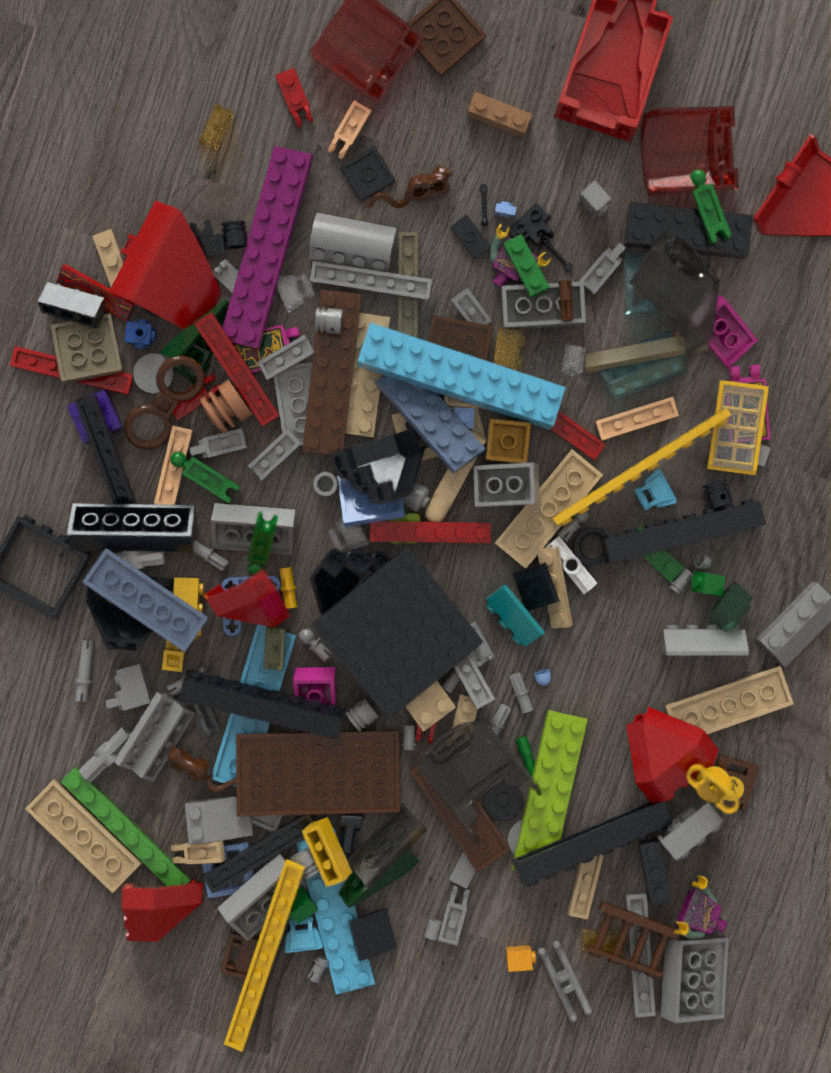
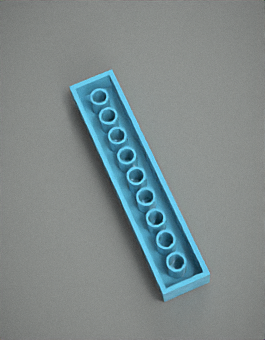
M373 323L369 325L357 361V367L548 430L554 426L566 388Z

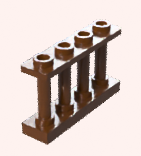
M601 900L598 908L604 912V919L594 946L588 943L584 946L589 951L588 954L596 958L601 956L607 957V961L615 965H619V963L626 964L627 969L638 972V969L645 971L646 976L654 979L657 976L663 978L664 973L657 968L667 941L671 937L679 938L680 934L674 933V930L678 931V929ZM615 917L622 919L623 925L613 952L602 949L612 919L614 920ZM637 924L641 926L640 929L642 931L632 958L629 959L620 954L630 927ZM656 931L659 932L660 939L650 966L640 963L639 960L649 933Z

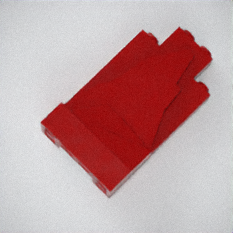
M593 0L554 117L631 142L638 127L673 16L664 11H655L657 0Z

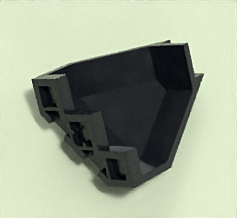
M412 428L332 453L330 457L335 473L339 477L349 480L351 486L362 494L366 493L372 498L371 501L380 505L412 494L426 446L421 447L417 432Z
M331 549L309 577L321 615L382 567L391 557L383 551L365 553L364 550L341 552L339 549Z
M150 577L170 592H174V579ZM88 586L87 605L106 648L137 651L152 634L153 630Z

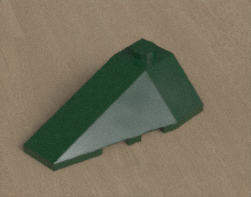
M224 300L197 321L212 312L223 328L229 302ZM195 321L176 335L160 353L165 360L174 356L192 358L201 365L205 373L210 366L208 362L213 351L195 326L197 322ZM185 365L172 367L191 384H195L196 374L190 367Z
M390 826L371 843L372 848L366 856L363 855L360 860L362 863L356 872L351 873L338 894L348 908L353 907L401 878L420 862L409 846Z

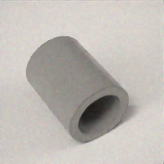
M429 918L424 937L438 940L442 921Z

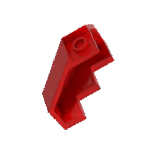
M261 570L240 585L225 591L221 584L203 594L218 617L273 628L291 617L279 593L264 570Z
M648 707L646 713L636 715L632 724H626L635 781L651 803L669 801L675 796L673 793L681 786L687 787L690 784L687 780V773L692 765L699 764L704 768H709L715 763L719 749L704 729L651 707ZM693 771L691 773V776L694 779H696V774H698L700 771Z
M193 878L190 884L159 888H135L134 884H125L122 890V913H125L124 927L127 930V941L158 942L202 904L204 900L202 899L203 883H197V879Z

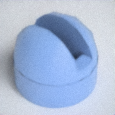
M549 669L539 670L534 673L535 680L540 685H547L551 681Z

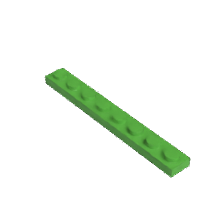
M77 767L61 781L166 886L183 885L191 881V878L177 864L173 863L93 782L90 783L86 780Z

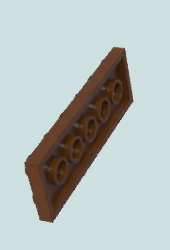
M444 748L410 769L411 774L477 872L511 850Z

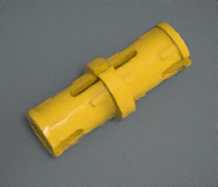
M292 567L279 569L282 584L280 590L283 591L284 604L287 609L298 607L295 593L297 588L294 585Z

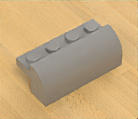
M317 213L311 232L308 260L389 272L396 228Z
M157 692L114 762L120 767L132 770L141 778L154 782L169 758L170 747H176L196 712L166 693L160 694Z

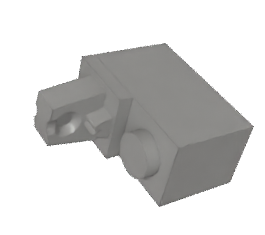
M143 663L116 670L117 674L114 675L117 686L121 687V690L115 693L116 698L105 701L107 709L118 706L119 710L125 711L151 702L153 697Z

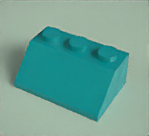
M503 584L486 598L488 602L486 607L492 614L496 612L501 619L498 621L505 630L509 628L514 633L511 637L518 646L522 643L526 647L545 633L506 584Z

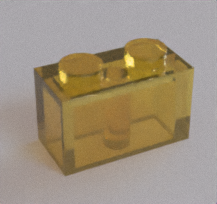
M498 328L493 359L494 364L517 371V368L521 369L523 357L519 356L520 348L524 349L526 337L522 336L523 331Z

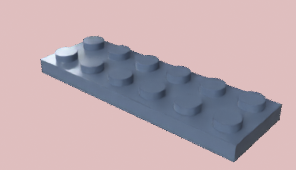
M385 375L376 380L375 385L453 474L485 451V447L436 392Z
M107 548L83 580V583L184 652H186L208 620L206 615Z

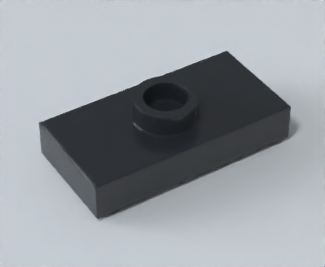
M467 214L450 227L474 259H477L491 247Z

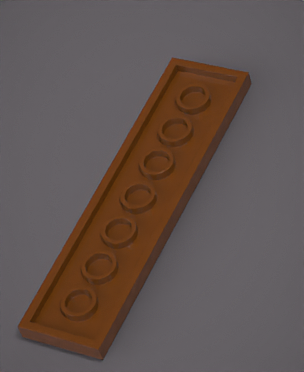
M321 290L320 310L323 308L326 310L328 308L341 309L342 327L341 334L326 333V331L321 333L320 330L316 332L315 354H313L302 452L330 455L344 450L361 294Z

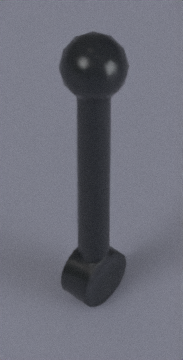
M481 184L479 188L482 192L483 219L481 224L483 226L489 224L486 213V191L488 188L486 184Z
M543 238L541 240L542 245L547 246L565 265V270H572L573 265L567 263L552 247L548 238Z

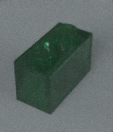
M734 582L723 591V596L719 597L707 617L725 632L731 627L735 629L742 621L740 617L745 615L751 608L749 604L754 597L738 583Z

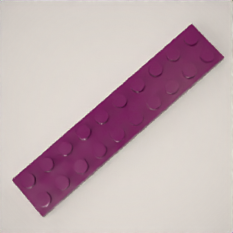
M277 146L273 148L248 236V245H246L223 324V330L233 344L260 349L314 156L310 153Z

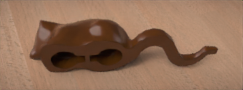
M438 165L432 173L413 176L408 182L405 197L402 200H394L385 193H376L373 195L371 202L366 204V207H373L376 200L383 199L392 207L399 209L406 207L411 199L422 201L434 195L448 193L449 185L447 180L452 175V172L446 167Z
M175 746L170 747L169 760L171 765L176 770L187 773L190 780L201 781L206 779L208 789L215 793L222 792L236 784V779H231L220 786L214 785L212 782L213 772L207 760L201 757L194 758L186 750H179Z

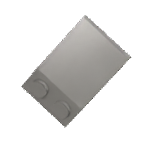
M237 796L193 799L185 803L189 844L209 843L254 835L252 816H237Z

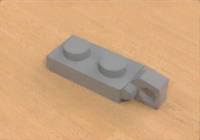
M619 242L613 251L610 248L604 251L580 279L579 282H584V288L594 295L620 265L622 258L619 255L626 247Z
M240 428L228 431L225 434L221 433L199 440V446L189 449L191 456L202 454L203 458H211L246 449L247 444L243 429Z

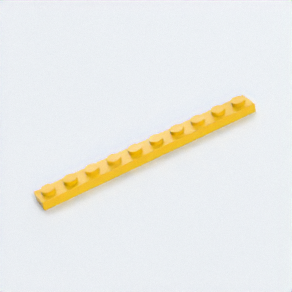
M728 408L722 409L552 517L556 525L560 523L562 526L573 520L571 516L578 513L581 515L590 509L589 505L593 502L599 504L607 499L606 494L613 491L616 493L623 489V483L628 480L631 482L637 480L642 476L640 474L646 469L651 471L659 466L658 461L665 458L668 460L675 456V451L680 447L686 449L694 443V438L698 436L703 438L711 433L710 428L717 425L720 427L729 421L727 418L731 416Z
M288 859L284 862L224 1045L241 1052L245 1049L306 868Z

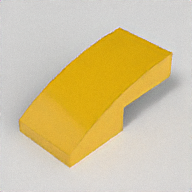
M167 639L163 654L162 670L182 672L186 652Z

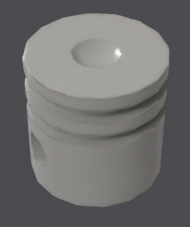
M317 308L315 331L319 332L320 330L321 333L326 331V333L341 334L342 310L330 308L320 310V308Z
M321 472L315 477L313 486L319 495L328 497L335 494L338 490V480L329 472Z
M366 698L357 703L354 709H349L350 712H345L359 732L362 731V728H366V724L370 725L379 718L378 713Z
M309 847L299 851L290 858L291 861L306 867L302 880L319 872Z

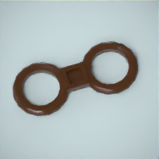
M174 356L166 360L159 367L156 374V385L159 393L151 405H142L133 409L127 415L124 422V434L131 444L144 450L155 449L162 446L169 439L172 430V421L169 416L179 401H187L196 397L201 392L205 383V373L198 362L186 356ZM185 365L194 370L196 382L190 390L174 392L166 386L164 378L172 367ZM144 414H153L163 421L164 429L158 438L145 441L134 435L132 431L134 421Z

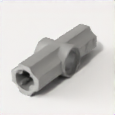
M121 727L79 770L81 775L91 783L106 767L108 768L114 763L131 733L124 727Z

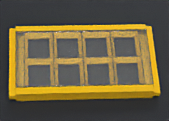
M719 380L715 414L724 408H728L731 416L727 418L729 421L720 427L715 425L712 428L707 469L756 475L769 386Z

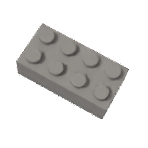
M572 282V298H574V302H572L573 321L563 322L561 320L560 303H558L560 299L559 283H549V290L530 298L524 285L502 286L503 330L584 325L586 323L584 282Z

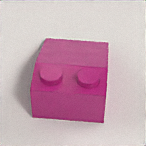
M717 293L712 294L685 320L695 333L706 331L708 348L727 368L733 365L758 341L728 301Z
M336 667L295 668L293 678L294 695L308 700H317L328 705H337Z

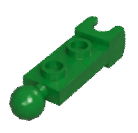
M699 169L694 170L690 175V181L697 186V189L692 191V195L706 230L705 233L708 241L713 245L717 241L716 232H720L724 239H729L731 231L725 220L713 184L705 186V172Z
M179 451L174 452L170 457V462L174 467L185 468L182 472L184 476L227 503H230L231 499L226 495V490L228 488L235 490L240 488L238 484L193 456L188 461L185 454Z
M259 511L257 514L247 561L250 562L248 572L252 576L264 570L263 565L268 563L278 521L277 515H273L270 521H266L263 519V512Z

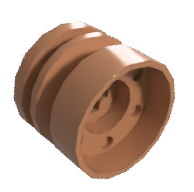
M229 379L218 386L221 396L217 397L211 391L208 393L213 400L211 403L205 396L200 398L205 413L211 422L224 434L228 432V428L224 424L226 421L232 428L235 427L232 417L236 416L243 422L253 415Z

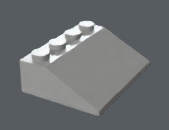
M679 935L678 939L671 937L667 941L664 949V977L661 1000L662 1018L674 1023L724 1018L728 937L704 936L698 939H687Z

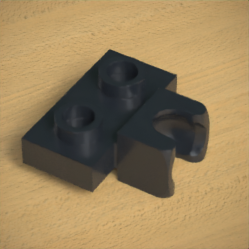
M535 203L510 227L508 234L513 238L522 234L525 242L530 239L538 249H542L543 246L540 243V238L542 236H547L549 239L554 237L553 231L546 225L551 216L538 203Z
M210 220L204 222L205 228L203 231H199L195 223L189 224L205 257L226 254L223 233L213 235Z

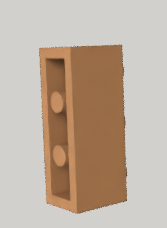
M475 92L467 117L524 138L532 114Z

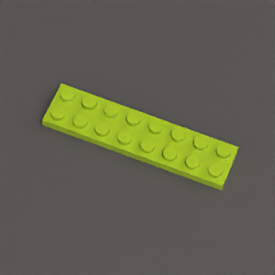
M547 710L514 858L561 839L588 719Z

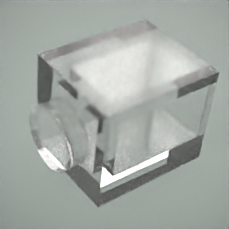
M565 345L561 364V371H565V375L577 376V373H582L586 348Z

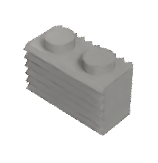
M594 180L581 192L578 203H580V206H583V209H586V212H589L591 218L596 216L600 218L610 207L611 197Z

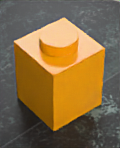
M530 945L506 947L508 972L533 970L532 964L536 963L535 951H531Z

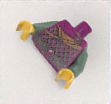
M502 224L498 226L497 234L490 247L492 269L498 272L492 282L499 288L504 286L508 280L514 284L517 282L522 283L503 247V243L511 238L507 236L510 231L509 227L506 232L500 230ZM543 252L539 257L532 253L541 271L544 266L552 261V258L548 261L543 260V255L546 252Z
M697 875L698 883H692V886L697 887V889L688 890L674 924L679 927V930H674V933L681 934L687 939L703 938L705 935L711 934L714 929L722 933L727 926V922L719 918L721 907L708 887L707 878Z

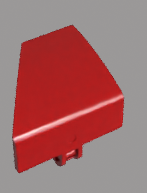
M810 134L793 161L786 162L784 165L785 169L781 175L775 178V187L753 218L757 231L762 235L831 236V157L820 150L816 137Z
M155 201L137 237L128 234V241L125 247L120 250V253L125 255L126 259L110 288V292L141 306L184 330L215 307L221 295V290L204 252L181 210Z

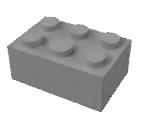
M517 463L473 466L475 507L540 505L539 464Z
M700 797L673 819V824L668 825L666 830L655 835L676 861L679 858L682 860L689 855V850L692 847L701 845L710 832H717L722 827L721 823L724 821L713 807Z

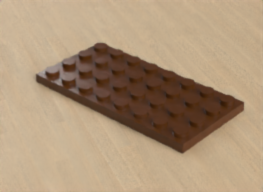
M341 731L338 740L309 732L236 734L237 816L400 812L399 731Z

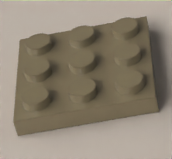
M111 313L103 316L98 329L72 321L50 325L62 384L123 372Z

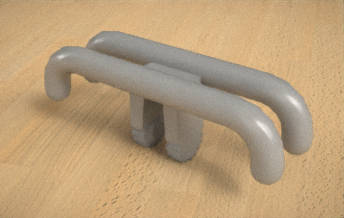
M555 940L552 945L564 968L563 970L556 972L545 948L540 947L538 954L560 997L569 1020L576 1022L577 1015L568 998V993L575 991L586 1015H590L592 1009L561 943Z

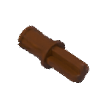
M567 280L558 281L560 291L558 303H560L561 320L563 322L573 321L572 302H574V298H572V280H568V282Z

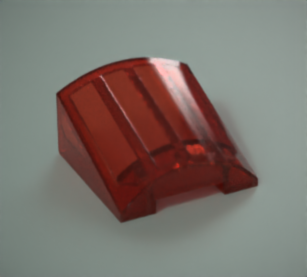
M345 0L318 38L308 57L367 99L379 105L390 89V85L425 37L378 0Z
M734 106L659 108L643 115L641 158L648 196L692 193L693 190L697 189V186L690 181V175L694 170L698 169L706 174L705 186L712 183L715 191L739 189L738 168H734L732 128L735 127Z

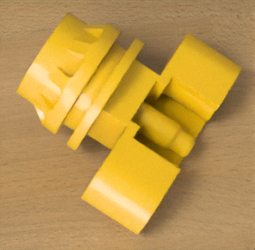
M699 764L692 765L689 768L687 780L696 788L698 795L703 800L716 803V806L725 813H734L738 809L739 798L731 790L732 782L725 770L717 766L704 768ZM695 770L700 771L696 779L691 776V773ZM726 798H732L735 804L733 806H726L723 801Z

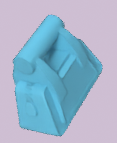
M656 469L644 479L643 484L645 485L634 489L644 511L652 508L651 506L654 505L657 508H662L677 503L660 469ZM644 490H648L653 499L651 502L645 496Z
M313 915L299 924L293 918L289 919L290 930L287 931L285 937L286 953L315 950L323 947L324 944L319 929L313 925ZM308 924V928L296 929V925Z

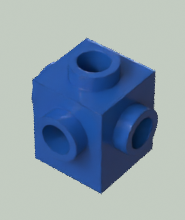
M137 319V322L127 321L125 342L127 344H134V348L146 349V346H152V343L156 341L157 330H154V326L149 324V320Z

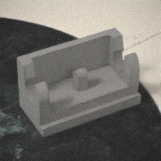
M474 621L470 625L484 641L470 653L476 666L479 667L484 662L493 659L494 655Z

